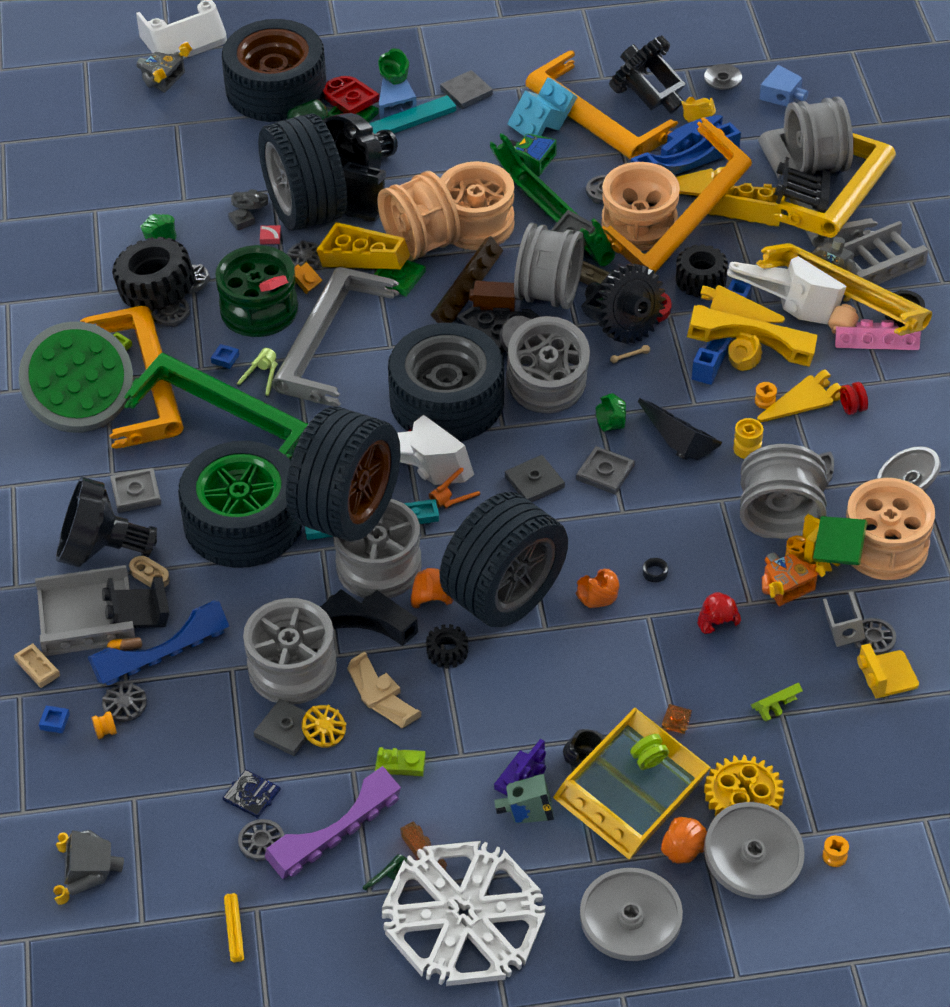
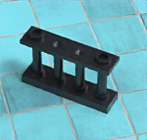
M785 157L784 162L779 163L776 171L779 174L778 184L774 191L776 203L780 204L782 197L785 196L811 205L815 211L824 213L829 203L831 172L823 170L821 176L817 175L816 177L790 168V158Z

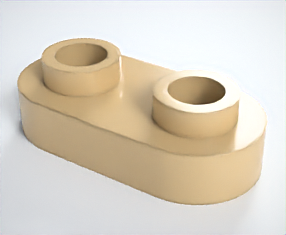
M146 556L135 557L129 563L131 575L150 588L153 577H162L164 588L170 582L168 570Z

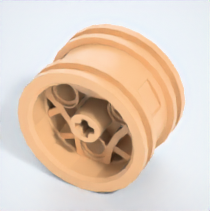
M475 161L458 164L442 175L440 179L453 198L460 220V238L453 245L464 249L478 250L487 237L492 236L498 245L510 237L515 225V214L512 206L514 202V182L507 171L495 164Z

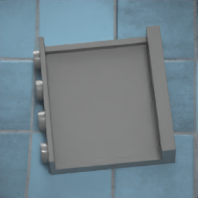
M126 565L35 578L41 629L40 643L45 656L107 647L108 642L114 639L136 638L133 621L110 624V619H106L105 616L107 603L102 600V589L106 588L108 578H113L115 590H130Z

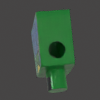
M526 134L520 142L510 140L522 162L537 176L543 173L557 155L556 139Z

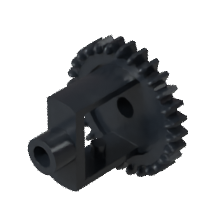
M661 35L649 41L641 50L635 44L628 47L620 56L625 64L612 76L609 86L616 93L627 91L628 86L650 110L662 104L672 114L682 105L681 101H684L678 93L686 84L663 59L662 55H666V52L669 51L670 43ZM649 69L664 85L666 90L659 93L642 73L647 75L648 72L646 70Z
M626 264L625 267L620 266L619 271L612 270L601 283H590L585 290L586 301L581 305V308L588 318L599 322V326L604 327L602 331L614 341L625 344L629 342L634 344L636 340L641 342L642 336L649 337L648 331H655L653 324L659 325L657 317H663L659 312L665 309V306L661 305V302L666 300L665 297L661 296L665 292V289L660 288L663 282L658 281L659 275L654 274L655 271L649 269V267L638 264Z

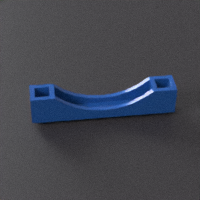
M731 122L716 127L721 129L725 136L740 148L741 132ZM704 137L700 142L680 153L661 156L647 152L631 158V162L654 163L665 167L676 175L724 156Z
M732 279L728 289L751 300L752 285ZM734 338L715 339L706 342L700 347L693 360L692 380L712 385L728 352L729 344Z
M213 600L193 609L181 629L170 639L158 646L138 651H123L108 647L88 656L98 683H106L108 686L118 682L121 675L127 673L130 676L140 672V667L143 665L153 666L162 661L161 657L165 655L175 656L183 652L182 648L190 645L194 647L203 643V638L211 635L213 638L225 633L224 629L229 627V623L220 602Z

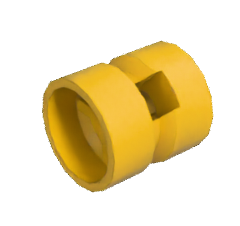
M744 418L736 423L733 450L742 459H745L751 452L762 447L764 429L758 420Z

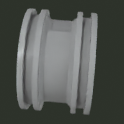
M774 444L761 447L751 452L744 459L741 465V487L744 492L740 499V518L744 526L752 533L763 538L789 539L792 536L803 535L804 518L807 514L818 519L821 516H826V498L823 493L826 488V466L822 458L814 451L793 444Z
M391 499L385 513L375 528L360 540L350 542L333 536L338 578L347 590L357 596L365 598L378 590L388 598L396 597L413 586L415 576L421 572L420 524L415 513L402 502Z
M284 598L264 604L249 617L243 634L248 673L252 686L262 697L276 703L279 699L295 705L317 698L330 687L336 676L337 669L334 631L331 619L320 606L308 600Z

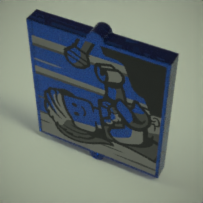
M245 769L240 777L232 782L231 788L222 798L223 801L259 818L267 806L272 805L271 801L281 788Z

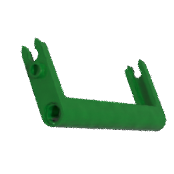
M500 133V139L503 143L496 147L497 145L494 142H490V149L501 168L510 174L514 184L555 223L561 219L567 210L577 214L522 162L508 137ZM593 218L591 222L595 230L592 234H589L583 228L579 230L583 232L586 243L584 250L598 264L606 266L614 259L615 251L611 248V243L600 223Z
M165 353L159 354L139 379L136 378L133 381L131 388L124 396L125 399H129L124 407L133 409L159 380H164L285 440L279 451L290 460L302 433L308 425Z

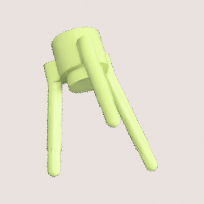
M263 348L237 384L241 385L257 366L262 370L270 368L265 393L266 396H269L274 372L278 365L275 362L276 353L269 348Z

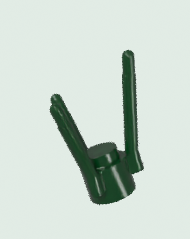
M400 854L396 855L383 870L363 886V889L366 890L372 887L386 875L390 879L395 880L403 861L405 860L407 863V858Z

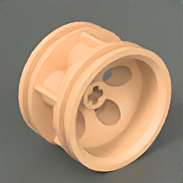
M631 162L614 168L607 174L603 182L602 199L604 207L602 210V227L611 225L640 251L650 250L678 219L676 207L679 202L680 187L675 175L665 167L649 162ZM648 203L654 204L655 206L649 207Z
M425 171L412 177L409 182L401 185L394 184L379 192L378 210L386 234L405 238L410 253L407 260L414 261L425 256L428 251L438 247H446L459 240L461 227L455 203L447 187L435 173Z
M896 478L874 479L857 487L849 498L846 518L864 519L867 521V525L872 524L877 528L871 531L866 530L860 565L852 566L869 577L881 580H897L916 573L926 562L930 546V535L935 519V508L930 497L918 486ZM896 535L898 539H886L885 537Z

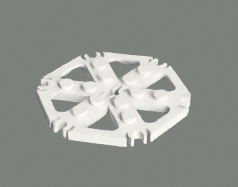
M481 841L424 846L423 850L418 849L417 856L420 860H414L409 855L407 863L405 860L403 861L382 906V919L390 918L392 920L391 922H384L385 935L421 976H423V972L426 969L427 980L431 978L432 974H439L440 985L445 982L446 976H449L446 986L505 980L506 976L510 977L512 970L508 967L509 965H514L518 970L522 968V963L525 966L545 917V906L534 904L542 902L543 899L538 886L505 850H503L501 857H499L500 847H496L493 853L487 852V842L482 844L481 850H478ZM465 856L471 860V864L460 887L438 863L440 859ZM499 870L507 872L522 889V892L485 896L494 874ZM411 879L417 880L435 900L433 902L399 905L398 903L406 882ZM461 908L463 911L468 909V916L465 914L459 915V909ZM524 920L528 923L529 928L522 945L515 949L492 923ZM442 928L428 958L419 957L404 939V935L407 932ZM467 937L490 962L491 966L488 970L460 973L456 970L455 964Z

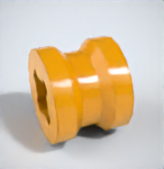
M762 382L757 385L755 404L759 408L767 409L776 402V386L770 382Z
M797 535L790 537L787 540L785 556L794 554L798 559L804 561L806 538Z
M110 711L105 712L104 716L91 717L98 740L107 734H117Z
M837 835L828 837L825 840L822 855L824 862L831 867H841L844 865L849 851L848 841Z

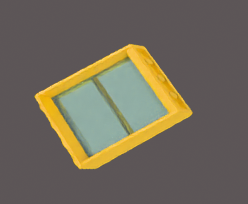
M633 708L565 779L553 798L630 860L694 791L711 767L637 708ZM652 734H659L663 740L661 745L667 746L669 755L657 766L641 770L637 765L638 759L632 757L630 750L642 738Z

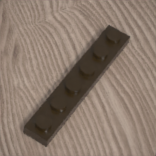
M492 236L487 237L430 314L437 323H452L469 300L470 289H474L475 281H482L502 254L503 249Z

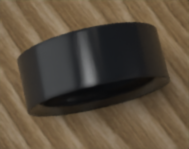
M650 558L644 562L643 576L646 580L656 583L666 579L668 565L663 559ZM652 566H658L664 572L660 575H651L647 569Z

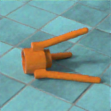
M463 468L458 469L442 485L429 493L430 500L436 499L437 508L443 505L447 509L453 504L480 495V492L477 491L450 500L452 493L448 486L464 471Z

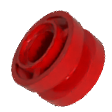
M861 382L852 383L851 386L848 384L841 386L840 400L844 411L848 415L868 409V396Z

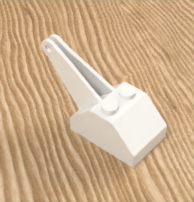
M799 256L791 259L788 269L776 267L764 269L757 265L730 262L729 269L727 270L728 276L779 296L783 310L797 319L828 324L835 307L840 306L847 287Z
M425 415L414 422L413 431L398 432L401 450L400 462L418 466L417 472L423 480L427 479L434 485L443 484L460 468H463L464 471L451 483L465 482L474 475L465 445Z

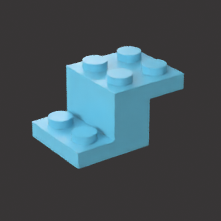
M547 77L539 94L524 91L507 124L523 136L526 134L541 136L546 127L560 130L577 96L552 78Z

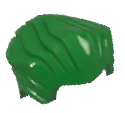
M393 48L380 56L378 61L379 72L384 79L394 85L400 84L407 79L409 61L402 50Z
M152 214L140 226L145 239L164 237L165 239L171 238L176 240L175 219L171 215Z
M614 393L600 397L601 404L595 407V411L602 431L624 429L626 402Z

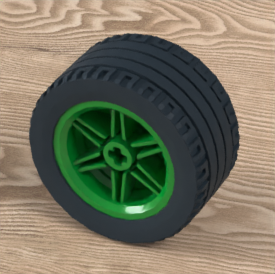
M232 441L209 448L190 462L180 478L178 496L186 539H188V543L196 553L206 560L221 566L247 568L272 561L293 545L300 534L302 525L293 520L287 508L286 482L291 460L286 455L264 443Z

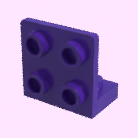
M539 739L529 754L520 750L494 783V789L508 796L506 788L508 784L544 774L546 770L545 741Z

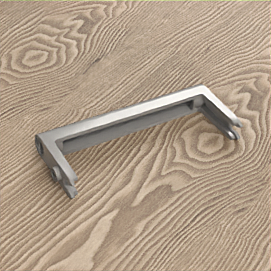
M784 128L761 134L758 142L777 178L779 177V174L776 173L780 162H784L785 157L790 158L789 167L798 170L785 146ZM788 198L792 204L815 210L811 205ZM872 218L847 222L835 237H841L847 243L874 232L870 229H864L875 227L878 223L873 221ZM805 230L812 245L816 248L825 245L827 242H833L834 237L829 238Z
M336 268L275 375L272 387L281 394L329 406H340L339 399L333 398L340 395L337 392L338 388L301 377L350 290L394 299L395 296L399 295V292L394 289H387L385 286H398L399 282L352 269Z

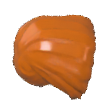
M427 568L415 576L411 594L412 607L419 608L423 602L441 600L446 605L452 604L453 599L441 587L439 569Z
M600 569L595 578L585 575L577 581L578 587L575 593L578 599L588 608L608 606L618 596L619 580L617 575L610 569Z
M674 818L664 835L661 844L662 853L672 863H690L699 852H704L706 828L693 818Z

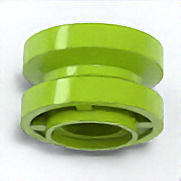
M659 734L646 736L631 748L630 753L634 759H638L637 765L641 770L657 766L669 755L667 746L661 745L663 740Z

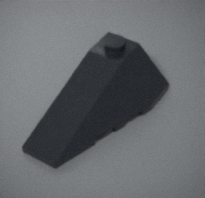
M639 398L638 403L667 444L677 451L676 455L680 458L688 460L690 457L699 460L721 446L722 442L703 430H698L691 426L690 423L675 417L674 414L656 404Z

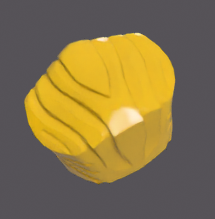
M688 97L686 101H681L683 117L689 123L702 117L712 116L716 112L713 98H710V100L707 98L695 100L693 97Z
M740 333L729 344L728 358L731 365L737 370L747 371L759 364L762 358V346L756 335Z

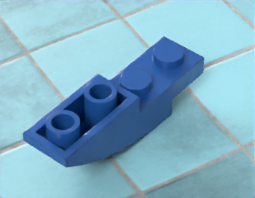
M715 115L705 117V119L715 127L722 125L723 116ZM701 119L687 123L669 133L667 144L661 147V156L680 153L700 142L704 138L697 131L699 127L697 123H702Z

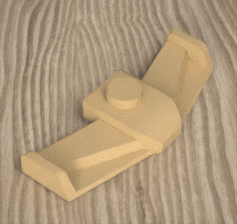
M366 652L351 659L347 669L361 695V700L368 708H372L401 728L406 727L421 717L420 710L411 707L396 697L400 694V687L387 673L380 677L377 676Z

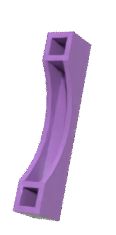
M383 766L363 780L360 794L355 804L339 821L313 833L284 835L267 847L265 853L266 860L282 879L289 875L291 877L297 875L303 869L302 866L308 861L310 863L315 862L321 857L322 851L328 847L330 849L336 847L341 842L343 836L347 833L349 835L354 834L365 820L372 821L379 815V810L385 806L387 808L393 806L399 800L398 796L401 787Z

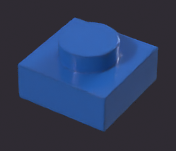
M220 344L211 356V364L231 369L239 357V349Z
M46 706L39 722L40 730L63 734L70 716L69 709Z

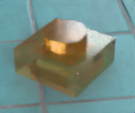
M669 704L662 722V728L685 734L692 716V710Z

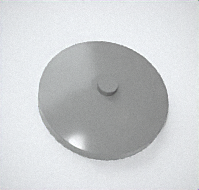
M743 802L725 808L713 819L706 832L704 855L711 873L726 889L746 898L765 899L781 894L795 882L804 863V845L796 826L782 812L766 804Z
M620 868L609 871L595 879L582 897L580 922L585 936L600 952L615 959L641 961L663 953L674 943L682 925V904L677 892L664 878L645 869Z

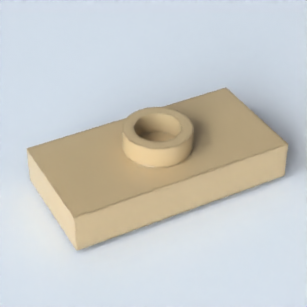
M33 643L14 655L15 661L40 688L60 676L59 670Z

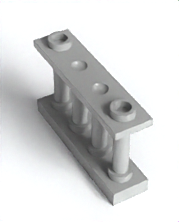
M901 221L854 239L844 245L845 249L853 252L854 257L861 255L871 265V267L862 270L855 262L858 271L857 276L876 285L926 265L928 249L924 245L912 248L900 236L902 229ZM894 241L905 253L896 256L885 244ZM878 248L888 260L879 263L869 251Z

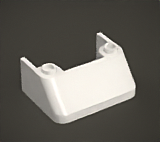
M201 0V3L197 6L198 14L168 25L159 18L147 22L140 12L136 13L139 36L152 53L174 54L179 50L181 44L188 42L192 47V51L189 52L187 57L183 58L185 59L221 46L227 41L225 28L216 4L212 0Z

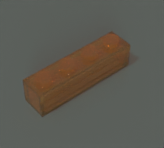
M413 821L400 828L401 837L417 860H420L417 856V850H423L424 846H431V842L427 836H424L421 827L417 826ZM440 859L438 863L446 871L447 864L444 859Z

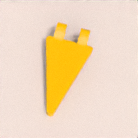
M719 167L715 171L710 168L677 176L680 187L679 194L699 196L703 192L706 182H711L724 167Z
M720 285L716 289L702 286L701 299L712 300L710 307L712 310L767 323H783L785 321L784 316Z
M826 369L820 371L815 377L809 375L758 415L757 420L761 423L833 405V401L840 400L839 392L841 386L835 383L827 391L824 389L830 385V381L827 378L831 376Z

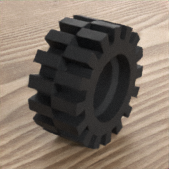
M445 624L441 625V629L438 626L435 627L434 632L431 630L426 638L428 659H431L433 665L437 663V667L441 668L442 665H445V669H449L451 664L453 668L457 667V662L460 665L464 663V659L466 660L468 657V637L464 630L461 631V628L458 626L454 629L452 624H449V628H446ZM443 643L456 645L455 648L450 650L439 648Z

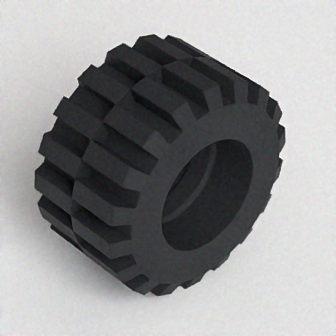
M700 244V246L692 245L691 248H685L677 256L675 278L677 286L680 287L682 292L686 291V294H692L694 297L702 296L700 294L702 286H708L716 289L718 285L725 287L728 269L726 255L721 253V250L718 248L714 249L710 245Z

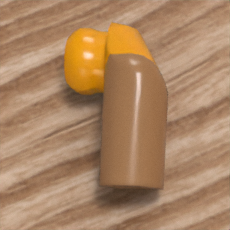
M140 637L114 639L108 642L107 648L123 651L140 649L142 641Z

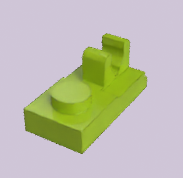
M798 682L751 704L752 709L755 708L756 711L759 710L763 720L768 721L771 719L769 715L770 709L774 711L776 716L781 715L782 709L778 702L783 701L784 705L797 699L795 694L803 690Z
M380 747L377 753L375 771L383 766L392 775L423 776L426 753L425 751L398 750L397 748L389 750Z

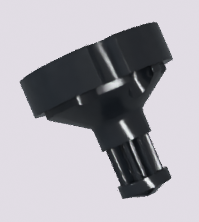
M343 113L323 119L335 142L342 167L348 162H353L380 169L382 157L392 156L397 151L398 142L392 131L384 129L374 134L373 127L359 115Z
M80 477L65 514L56 552V561L81 567L83 563L105 546L115 549L123 547L140 552L141 556L149 557L157 544V527L149 526L146 528L129 523L128 519L114 515L105 484Z

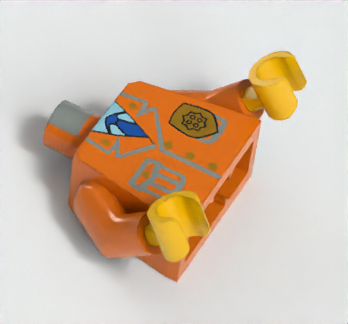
M770 553L765 558L767 565L762 576V592L774 598L780 607L816 589L817 575L823 577L826 571H832L831 565L827 562L811 564L798 559L794 554L779 558L776 553Z

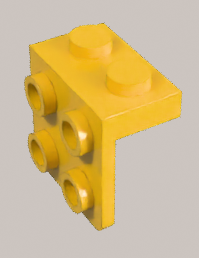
M870 643L861 645L857 662L876 699L918 688L919 681L902 650L875 655Z

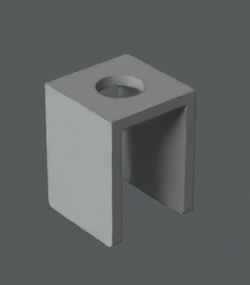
M852 591L849 592L855 619L845 622L834 623L827 599H823L826 617L836 647L866 639L862 618ZM846 629H855V632L849 636L842 634Z

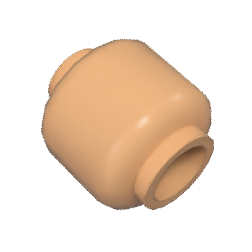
M848 304L835 307L828 320V325L832 329L833 334H836V326H856L859 316L854 307Z

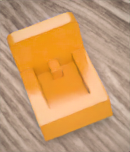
M307 262L301 267L299 264L294 267L295 282L305 294L309 293L323 281Z

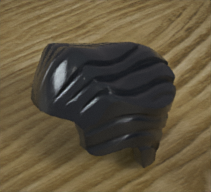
M589 729L577 730L563 747L565 761L577 768L603 741L604 737L602 734ZM606 752L601 756V758H603L604 760L606 757ZM595 763L590 769L599 767V765Z

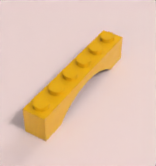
M694 305L687 338L709 342L721 338H737L740 333L756 335L760 343L780 353L788 362L810 367L815 353L816 334Z

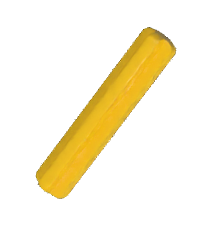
M235 893L226 894L224 896L230 959L233 963L242 962L244 960L238 897Z

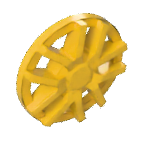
M329 704L312 706L302 719V731L307 740L312 744L323 748L333 747L343 739L346 731V722L339 713V710L330 707ZM328 711L334 714L331 718L327 717ZM313 712V713L317 716L318 719H316V718H315L314 716H312L310 713ZM307 719H308L312 724L306 725ZM334 727H341L342 729H341V730H338V729H335ZM314 728L315 732L309 734L308 730ZM320 735V741L315 740L313 737ZM334 735H339L336 740L334 739ZM325 736H328L330 743L325 742Z

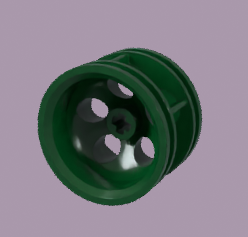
M251 245L230 252L219 262L215 276L219 292L220 315L222 321L230 330L243 336L264 337L284 330L294 321L298 313L297 293L294 288L296 281L295 269L292 260L286 253L271 246ZM286 276L288 283L275 288L277 289L276 291L261 292L259 288L260 283L273 277Z

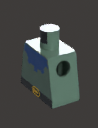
M544 774L508 784L506 786L508 797L494 800L497 814L511 812L515 823L554 820L552 800Z

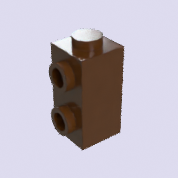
M475 281L474 289H470L469 300L473 301V307H481V310H493V307L510 308V311H515L514 283Z

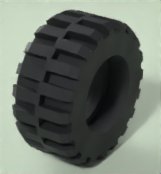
M152 237L147 238L145 241L140 240L135 245L131 244L127 247L126 251H122L119 254V258H116L112 268L113 278L122 301L130 307L146 306L151 311H155V309L162 310L166 306L175 305L178 300L181 301L185 298V294L190 292L195 280L194 270L186 248L171 238L158 237V239H154Z

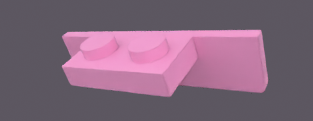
M863 319L857 322L855 327L836 326L835 347L919 350L921 331L900 336L894 333V330L899 328V326L892 320H882L881 323H873V320Z

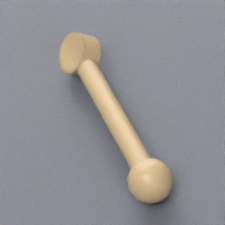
M643 345L641 349L619 356L613 355L610 361L617 363L618 360L639 353L648 354L650 347Z

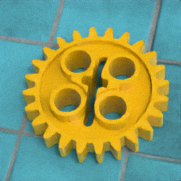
M734 755L732 762L724 758L723 765L717 762L715 769H710L709 776H706L704 793L705 801L709 802L708 808L715 809V816L725 808L743 802L762 803L779 810L784 797L783 780H779V772L772 773V765L765 768V760H762L759 764L756 763L755 756L751 761H747L746 755H743L742 760H738Z

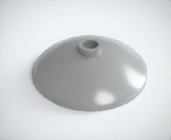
M922 446L908 448L892 456L880 469L877 479L896 478L905 480L924 491L937 478L941 468V461L937 453L931 448Z

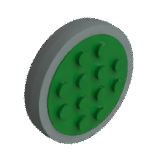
M64 322L42 331L26 348L19 367V386L23 399L30 411L46 425L60 431L72 433L92 431L114 420L128 401L124 396L133 383L131 361L121 342L107 330L86 322Z

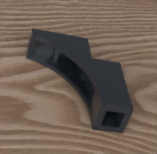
M341 589L335 595H331L320 606L331 619L333 630L339 628L368 629L388 636L401 646L418 633L417 618L378 590L366 596L362 603H360Z

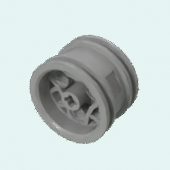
M837 96L832 99L824 98L821 103L808 104L805 101L789 103L784 116L785 146L798 170L810 175H814L816 171L829 170L831 173L848 171L853 159V132L850 115L844 100Z
M530 223L527 226L516 262L514 278L516 300L522 301L525 298L526 302H533L535 299L551 302L553 307H559L560 305L563 309L571 307L578 288L583 264V232L576 231L574 234L573 230L569 229L565 230L564 233L548 230L546 225L537 226L535 223Z
M551 316L537 317L519 326L513 333L508 347L506 381L512 397L520 405L538 413H556L574 405L582 396L587 380L590 348L584 333L568 320Z

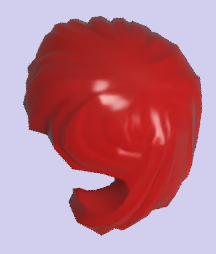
M715 592L706 597L699 612L697 622L701 632L704 634L714 632L715 629L712 623L719 625L720 623L733 621L735 626L740 624L741 616L734 599L720 592Z

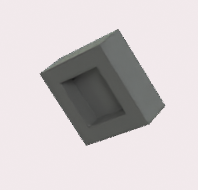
M238 209L228 213V218L237 231L255 224V218L248 209Z

